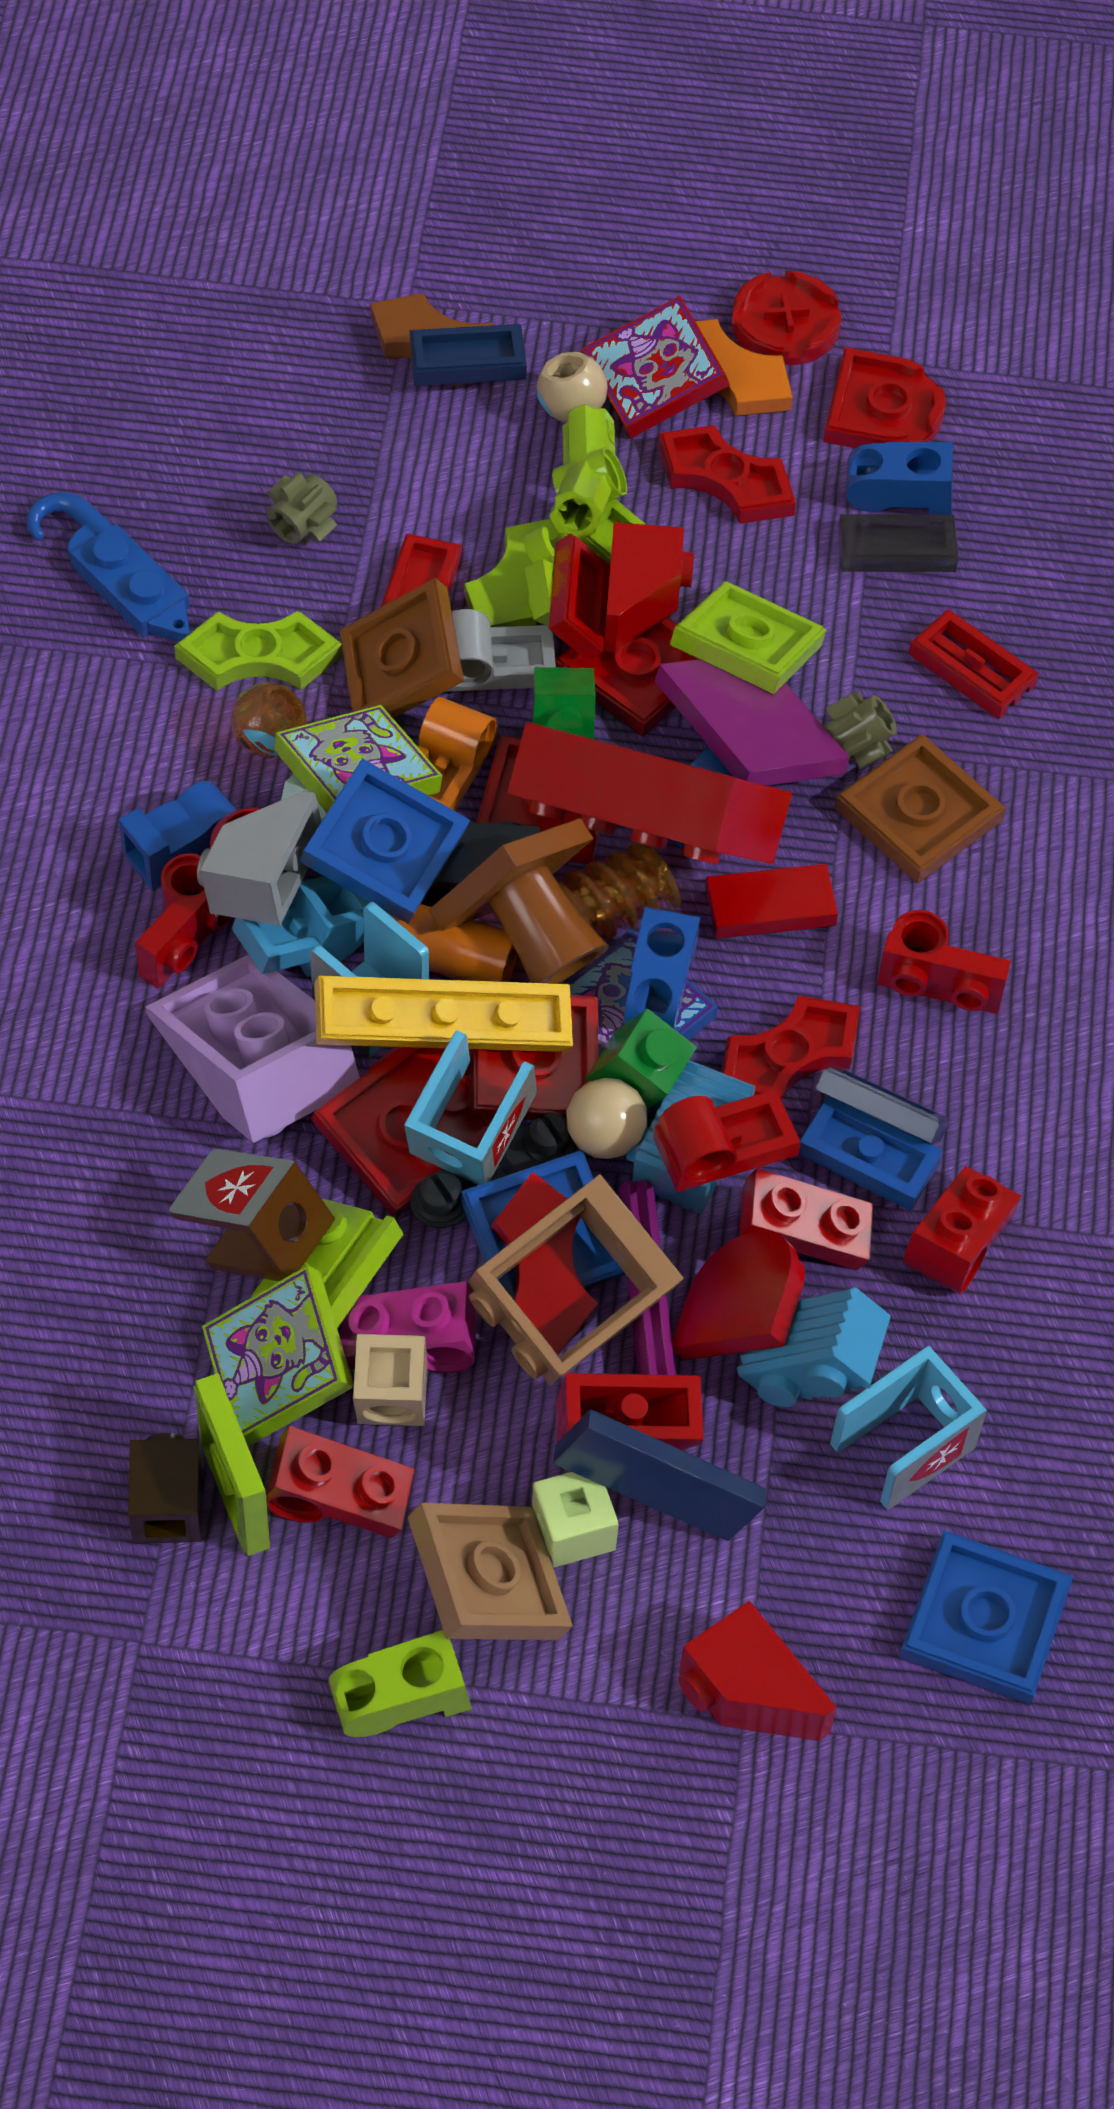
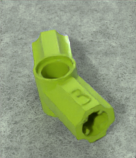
M584 404L568 411V421L563 425V465L553 469L552 473L556 496L549 517L558 533H572L579 539L594 534L607 503L627 493L626 477L615 455L614 420L605 408L597 409Z

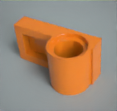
M440 696L433 701L424 718L418 746L442 775L440 792L428 795L429 797L456 811L497 741L498 725L496 718Z

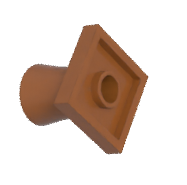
M581 818L502 845L429 910L441 931L494 912L513 944L530 983L561 984L596 961L609 947L584 920L552 875L593 840Z

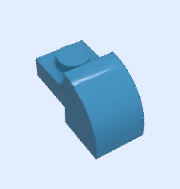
M323 876L301 882L280 926L236 918L232 930L261 974L299 965L306 976L310 977V951L316 946H322L341 962L364 942L363 908L370 902Z

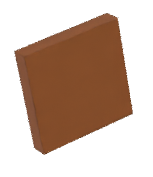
M436 578L339 630L352 712L382 705L394 719L464 682L448 590Z
M923 734L916 737L836 796L834 805L836 811L917 884L1002 822L1006 812L1004 805Z

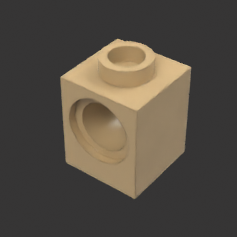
M357 1334L353 1393L357 1424L425 1426L428 1365L425 1336Z

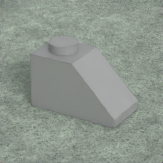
M302 791L222 826L211 849L207 848L201 854L197 869V879L199 884L204 886L210 913L277 926L281 925L309 868L299 862L305 847L321 824L315 793Z

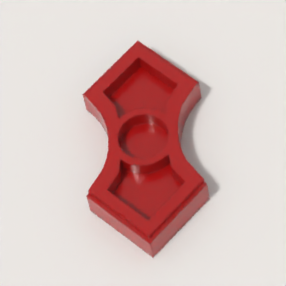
M715 425L659 433L658 449L670 489H694L715 496L733 511L739 524L795 516L796 500L783 460H780V458H760L735 449L722 438Z
M799 995L790 1015L776 1027L760 1034L731 1035V1037H727L721 1073L756 1086L754 1095L776 1089L782 1101L788 1090L797 1081L809 1074L829 1069V1067H841L850 1070L861 1006Z
M532 1172L490 1227L502 1242L508 1246L568 1198ZM580 1216L515 1266L516 1284L513 1300L557 1355L561 1353L598 1304L582 1286L573 1264L572 1242Z

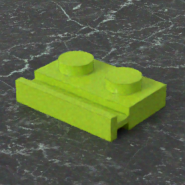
M322 1198L335 1217V1220L301 1268L308 1265L320 1271L336 1327L338 1328L399 1242L403 1232L394 1217L386 1215L384 1220L374 1217L372 1211ZM263 1279L251 1297L279 1281Z

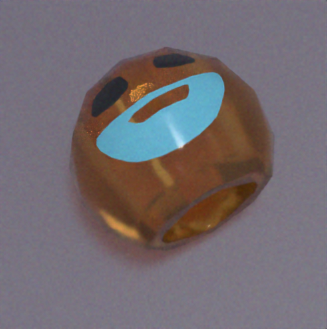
M264 682L254 685L240 694L232 709L230 723L236 741L250 754L274 758L279 756L274 750L276 732L306 725L307 715L301 700L287 686Z

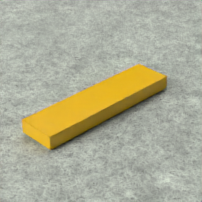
M319 976L314 982L317 1045L446 1048L454 1032L458 1030L467 1034L469 1049L567 1052L573 1046L570 984Z

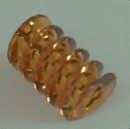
M637 842L628 846L626 853L614 851L606 856L605 863L597 860L592 861L585 866L583 873L573 870L563 876L562 883L557 881L562 891L584 920L592 928L597 926L608 940L617 935L614 919L616 917H619L624 926L630 930L638 926L637 907H640L642 912H644V907L660 910L657 900L659 897L671 910L681 906V897L677 883L665 861L654 848Z

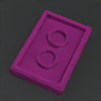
M701 659L659 665L655 678L656 684L734 777L770 786L845 773L850 757L786 683L775 694H772Z

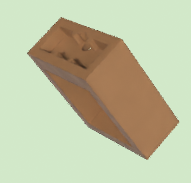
M599 1174L479 1267L468 1283L474 1290L469 1295L470 1300L480 1316L492 1327L500 1323L516 1343L511 1348V1351L520 1366L535 1380L542 1376L551 1387L565 1376L566 1373H569L671 1292L684 1278L601 1174ZM580 1216L640 1293L559 1357L498 1279Z

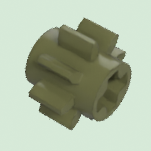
M297 472L292 478L285 475L268 490L267 494L274 503L268 507L267 520L273 531L284 541L291 544H297L301 541L305 546L312 540L320 543L336 528L337 524L330 516L337 510V498L328 483L319 476L307 474L304 477L301 472Z
M856 691L826 708L833 720L824 724L823 727L850 757L848 762L855 759L859 768L862 769L892 752V748L886 740L897 733V727L890 710L879 697L873 695L863 700L860 692Z

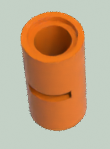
M423 904L419 906L409 924L391 915L393 919L428 948L429 972L460 981H510L518 954L505 929L471 920L441 931L429 911L432 907Z

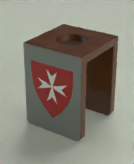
M214 1149L208 1154L169 1208L170 1213L177 1220L227 1228L206 1258L207 1263L212 1269L273 1281H281L300 1270L335 1220V1217L295 1161L222 1149Z

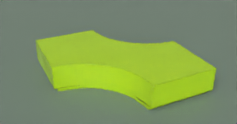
M551 519L506 527L505 553L501 561L486 575L465 583L464 596L468 608L485 614L490 620V627L536 626V621L528 605L529 590L525 574V568L533 563L526 552L524 539L526 535L542 526L548 529L550 541L561 535L568 536L567 533H558Z
M298 611L281 620L260 624L240 622L221 612H216L174 646L175 658L216 691L232 682L251 677L275 678L290 683L302 690L342 657V643Z

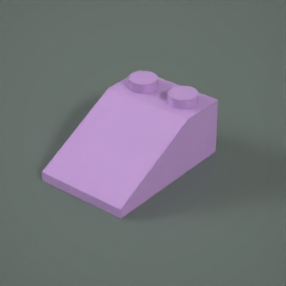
M249 954L145 1006L149 1019L220 1115L252 1143L280 1133L287 1125L319 1109L360 1078L351 1045L316 1044L315 1000L277 971L261 974Z

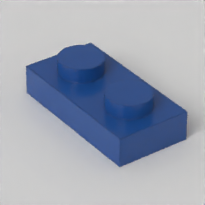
M828 1095L801 1138L798 1155L912 1211L940 1164L943 1150Z

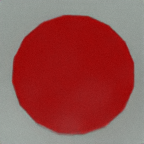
M785 271V276L771 277V272L759 274L743 284L734 298L732 330L738 343L746 350L762 355H782L785 365H799L815 361L832 349L840 335L841 312L838 308L839 300L835 292L820 279L799 271Z

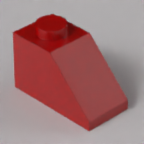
M614 522L604 640L605 652H617L678 610L680 587L691 588L694 552L683 551L684 527Z
M565 1374L555 1402L557 1443L590 1409L680 1450L701 1445L704 1440L701 1378L698 1375Z
M750 1600L683 1646L679 1669L681 1676L678 1678L680 1687L689 1702L698 1711L704 1712L708 1709L721 1726L820 1741L830 1734L837 1707Z

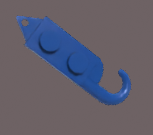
M58 492L38 499L30 507L26 517L27 530L37 541L42 540L44 537L40 522L47 514L53 512L66 513L81 526L69 540L68 557L72 568L143 638L152 633L180 642L190 634L186 613L190 609L189 594L117 524L112 525L90 502L76 494Z

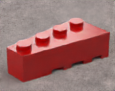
M526 722L507 793L529 799L528 812L558 820H563L565 810L579 813L587 829L614 835L616 824L632 828L630 841L666 850L668 839L685 843L682 852L683 856L718 865L721 853L773 864L793 792Z

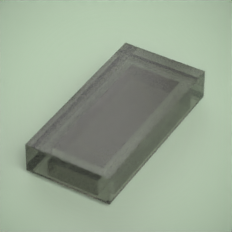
M840 514L838 535L841 572H956L959 558L954 514Z

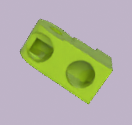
M443 1630L368 1654L369 1657L354 1661L337 1669L330 1675L328 1680L343 1733L349 1737L356 1738L376 1735L398 1724L444 1711L445 1717L472 1710L451 1640L446 1639Z

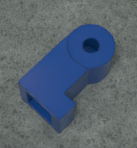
M953 442L872 443L861 445L849 454L846 496L848 502L853 507L868 512L883 511L889 507L929 508V519H952Z
M201 781L186 789L177 800L173 802L171 800L146 815L138 808L119 818L122 854L153 892L162 886L161 873L167 862L178 855L189 853L201 855L205 849H210V837L214 827L224 816L236 809L215 783Z
M644 907L630 971L632 975L623 1024H626L648 1008L673 1029L676 1028L690 967H692L697 948L700 917ZM668 928L676 931L680 936L655 932V930Z

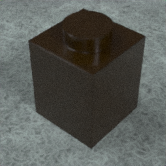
M158 1433L149 1436L146 1440H130L128 1517L133 1544L201 1542L202 1465L199 1438L185 1439L183 1436L175 1433Z

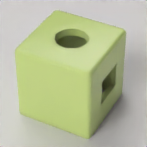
M573 1472L533 1483L532 1507L553 1568L616 1550L619 1523L605 1486Z

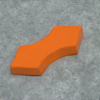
M718 319L695 321L726 373L730 386L717 393L729 403L735 416L791 411L793 396L782 355H762L738 346L723 332Z

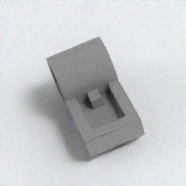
M471 609L452 611L464 682L445 692L533 688L534 667H556L553 632L548 628L549 625L490 627L489 618L482 612Z

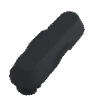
M548 1112L544 1114V1117L537 1118L518 1128L490 1181L575 1153L577 1146L567 1130V1118L556 1112ZM441 1169L424 1178L415 1186L411 1194V1209L414 1216L421 1223L432 1228H446L455 1225L467 1218L459 1198L461 1192L478 1185L445 1169Z

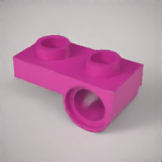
M467 1281L360 1296L341 1322L340 1340L349 1369H355L357 1334L425 1336L428 1361L427 1370L439 1373H454L470 1368L475 1361L477 1310L473 1306L469 1295L474 1290Z

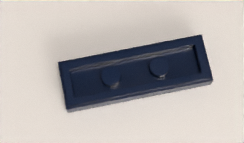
M591 1409L555 1445L553 1464L726 1541L732 1539L765 1508L766 1488Z

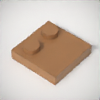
M421 1503L407 1517L446 1639L559 1640L573 1627L533 1507Z

